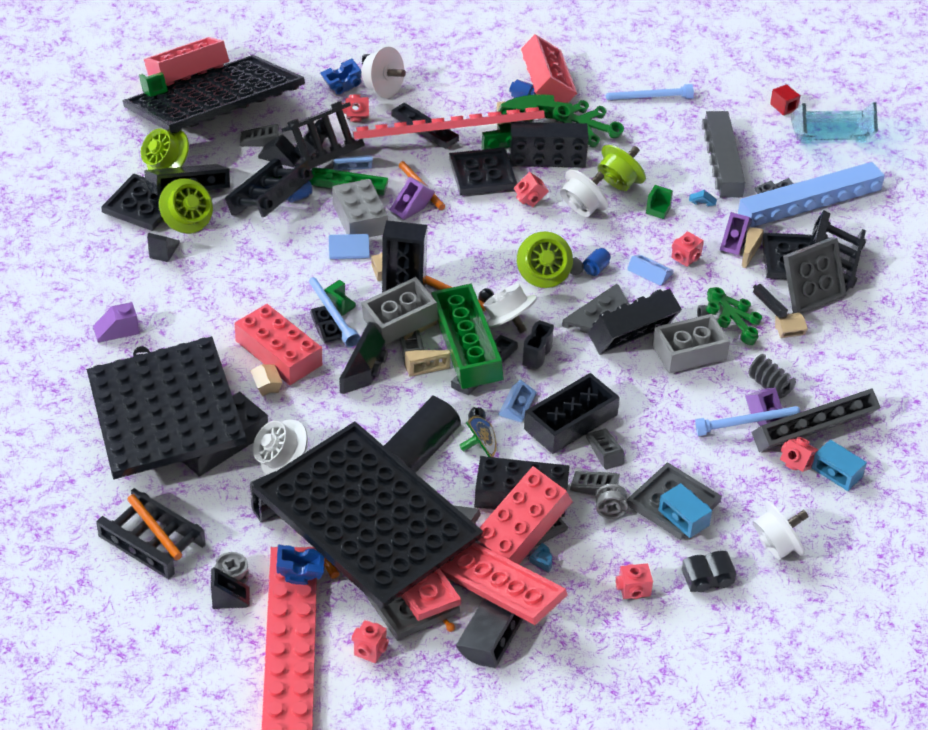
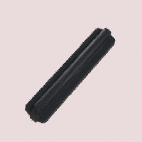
M762 284L753 286V293L778 318L782 319L788 316V309Z

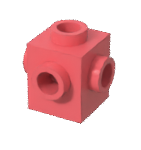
M359 94L349 95L345 103L350 102L351 106L342 109L343 113L346 114V119H350V122H361V119L369 118V98L361 97ZM356 106L358 110H354L352 107Z
M531 172L514 187L518 194L516 196L522 204L525 205L527 203L531 207H534L549 192L543 181Z
M687 231L679 239L674 240L671 247V258L688 267L702 255L704 240Z
M802 437L790 439L781 448L782 455L780 460L786 463V467L804 472L811 469L815 453L818 449L809 445L810 442Z
M648 563L620 566L619 576H616L617 590H621L623 599L650 597L653 579Z
M364 620L360 628L357 627L352 635L354 655L376 663L381 654L386 651L389 643L387 628L378 623Z

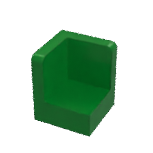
M160 72L150 76L139 74L142 91L148 96L152 97L168 91L163 73Z
M654 185L648 195L646 214L664 219L671 209L673 190Z
M340 279L324 289L341 316L356 307V303L345 296V283Z

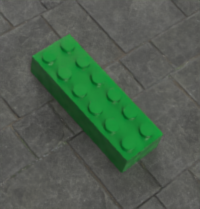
M472 283L431 292L432 297L437 302L439 318L437 322L446 347L451 353L450 358L461 388L466 389L504 380L502 360Z

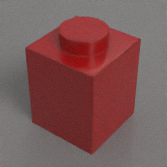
M788 84L772 89L770 105L784 116L798 110L801 95Z

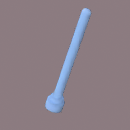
M684 84L681 88L612 92L606 94V99L618 100L681 96L685 97V99H692L694 97L693 84Z
M315 277L310 278V285L342 331V340L347 347L356 346L361 338L355 329L349 328Z
M795 406L713 421L699 418L695 419L696 431L698 436H703L711 432L712 429L788 417L800 413L801 410Z

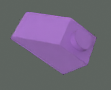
M409 177L389 210L401 219L406 220L423 210L435 191L422 182Z
M730 212L720 251L735 255L740 254L746 240L747 230L751 225L752 219L750 217Z
M133 302L111 306L93 325L98 343L139 334L138 319Z
M776 388L761 389L745 396L751 414L782 409ZM782 418L759 421L757 423L762 426Z

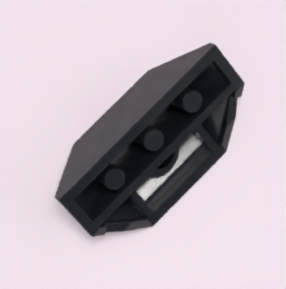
M372 322L367 323L358 344L339 378L340 393L342 394L371 385L374 378L380 374L381 364L387 360L388 351L385 350V340Z

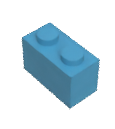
M829 440L815 453L812 469L846 491H849L863 478L867 462L841 445Z
M680 483L661 495L658 511L691 538L710 526L713 510L697 498L691 490Z

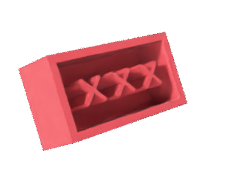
M534 34L521 48L523 59L527 65V71L531 77L530 80L535 88L534 91L537 95H554L555 102L568 103L577 94L562 51Z
M206 37L145 58L144 62L148 76L161 72L164 74L166 86H169L178 79L187 80L193 74L208 72L207 69L221 68L224 66V63L229 62L223 40Z
M269 304L263 305L234 323L235 341L263 364L275 365L280 378L289 385L322 366V347Z
M532 466L479 527L483 534L477 543L520 564L573 501L565 489Z

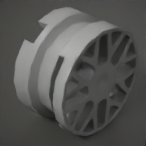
M607 484L601 486L596 491V511L600 516L610 519L621 517L626 513L625 510L628 509L625 488L616 484Z
M227 552L216 559L215 567L244 584L248 581V562L244 555L238 552Z

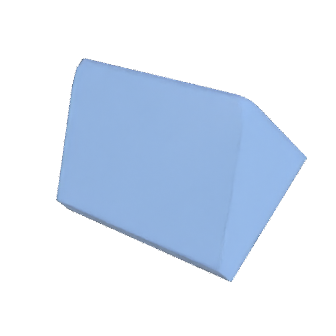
M371 155L338 157L333 159V169L338 171L371 169L373 157Z
M368 234L329 235V259L370 258Z
M641 254L632 256L627 268L628 271L658 285L664 284L674 272L673 269Z
M519 380L512 386L498 415L522 422L525 418V411L530 408L537 392L522 380Z

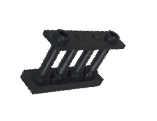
M342 101L333 103L330 109L301 121L298 119L287 122L288 126L281 129L282 132L292 130L302 157L300 160L301 162L307 160L311 169L365 146L363 139L355 140L352 137L342 109L351 106L350 102L342 104ZM332 113H336L344 135L343 145L337 142L328 116ZM320 118L331 145L329 151L323 149L314 121ZM306 124L316 149V156L313 158L311 155L309 156L299 128Z
M274 158L227 195L225 201L231 215H238L246 207L250 206L258 207L261 217H266L314 176L307 160L302 161L294 169L283 168L280 158Z
M823 210L814 224L809 246L828 239L829 237L826 232L853 244L852 248L838 242L839 251L850 256L849 261L841 258L842 267L847 269L846 274L843 273L847 292L849 288L855 286L858 279L856 271L861 250L866 244V239H864L866 230L862 229L857 237L831 225V222H829L831 213Z
M135 488L131 490V495L134 494L155 521H159L166 526L163 531L168 537L174 531L184 536L175 545L180 552L192 542L202 548L206 545L204 529L200 525L194 524L150 498L148 494L140 492ZM132 506L114 521H110L104 516L96 521L98 537L168 580L175 574L174 558L169 552L163 553L156 549L161 544L158 538L155 536L150 542H145L139 538L149 528L144 521L132 531L122 528L137 513Z

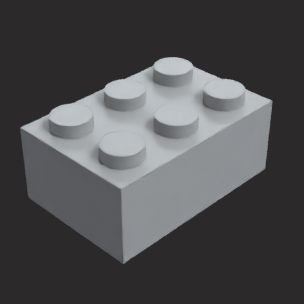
M370 179L332 186L333 206L346 234H368L369 237L383 235L388 215Z
M416 277L361 302L364 321L366 323H374L384 338L385 345L439 319L437 302Z
M712 314L655 327L652 342L653 348L669 373L727 360L730 344L729 339Z

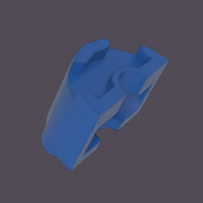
M353 58L342 62L337 70L329 68L320 72L327 85L336 94H342L361 84V69Z
M278 544L277 574L283 575L288 583L306 585L308 580L315 579L316 577L319 580L324 573V556L315 549L298 552L293 546Z

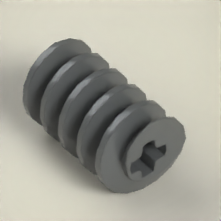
M764 354L757 356L749 368L750 378L755 379L765 389L776 388L779 399L787 396L795 387L796 378L790 379L791 375L789 373L784 374V369H778V364H772V360L766 359Z

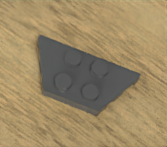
M615 284L564 318L562 326L568 328L569 325L580 327V332L588 333L593 327L592 324L599 319L598 316L607 310H610V312L615 311L618 306L624 303L629 305L620 286Z

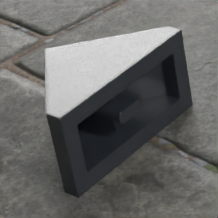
M282 134L267 143L259 153L258 158L266 161L280 158L282 165L294 167L300 156L294 152L295 146Z
M148 233L149 258L169 262L180 240Z
M213 567L211 569L212 608H247L250 606V587Z

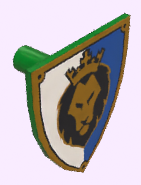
M479 416L471 417L466 424L474 435L460 444L461 450L464 452L480 443L487 456L494 457L496 438L492 424Z

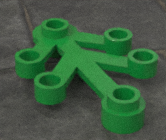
M580 100L578 104L570 107L561 104L553 110V117L558 122L587 123L588 145L590 147H597L600 142V138L594 134L591 128L607 132L613 139L621 137L624 131V126L620 122L614 121L607 125L591 120L596 117L599 119L604 118L607 110L603 106H597L596 109L585 113L589 107L588 102L585 100ZM580 112V113H585V114H582V115L579 116V115H576V114H574V113Z
M719 287L709 288L707 291L709 303L706 311L709 314L716 315L720 309L719 305H721L723 311L717 320L720 327L728 328L732 319L742 330L740 335L741 341L747 345H754L759 337L758 330L747 326L741 318L754 325H759L763 318L762 315L758 312L746 313L751 306L749 300L740 299L738 301L728 297L724 290Z

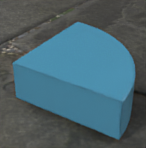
M706 190L689 196V201L694 204L699 202L707 203V206H713L717 202V199Z
M541 543L529 557V562L549 573L552 568V555L548 546Z

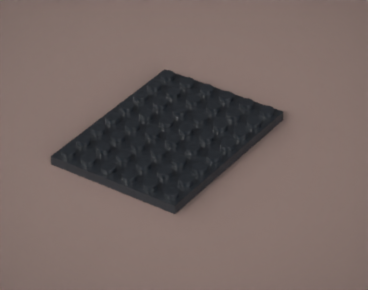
M250 55L224 64L221 68L207 70L208 72L204 74L193 75L187 80L176 81L174 84L167 86V92L152 97L141 93L122 101L124 107L170 133H177L187 126L194 127L201 121L214 120L218 115L230 114L237 108H247L251 103L264 102L266 98L271 96H280L287 90H297L299 86L305 84V80L301 75L255 55Z
M212 336L203 337L188 343H180L168 348H161L145 354H138L126 359H118L103 365H95L92 368L86 369L113 480L248 444Z
M355 421L253 486V493L381 609L482 538L481 535L483 534V531Z

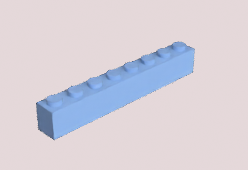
M873 162L742 198L740 199L738 214L750 217L752 219L750 227H755L882 189L885 175Z

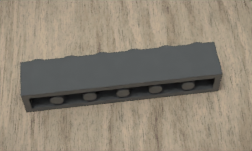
M706 111L705 119H702V130H705L704 140L707 142V153H710V165H713L712 176L716 178L715 189L719 191L720 198L743 197L745 179L729 112Z
M873 388L770 422L758 427L751 433L758 451L762 452L783 445L790 439L803 438L865 417L881 407Z

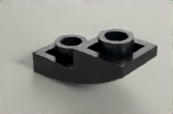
M325 306L310 310L314 325L324 343L342 339V331Z

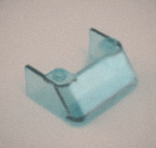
M873 102L864 110L806 111V103H802L791 113V122L796 139L800 140L803 144L812 143V140H856L857 143L867 142V139L878 132L877 102Z

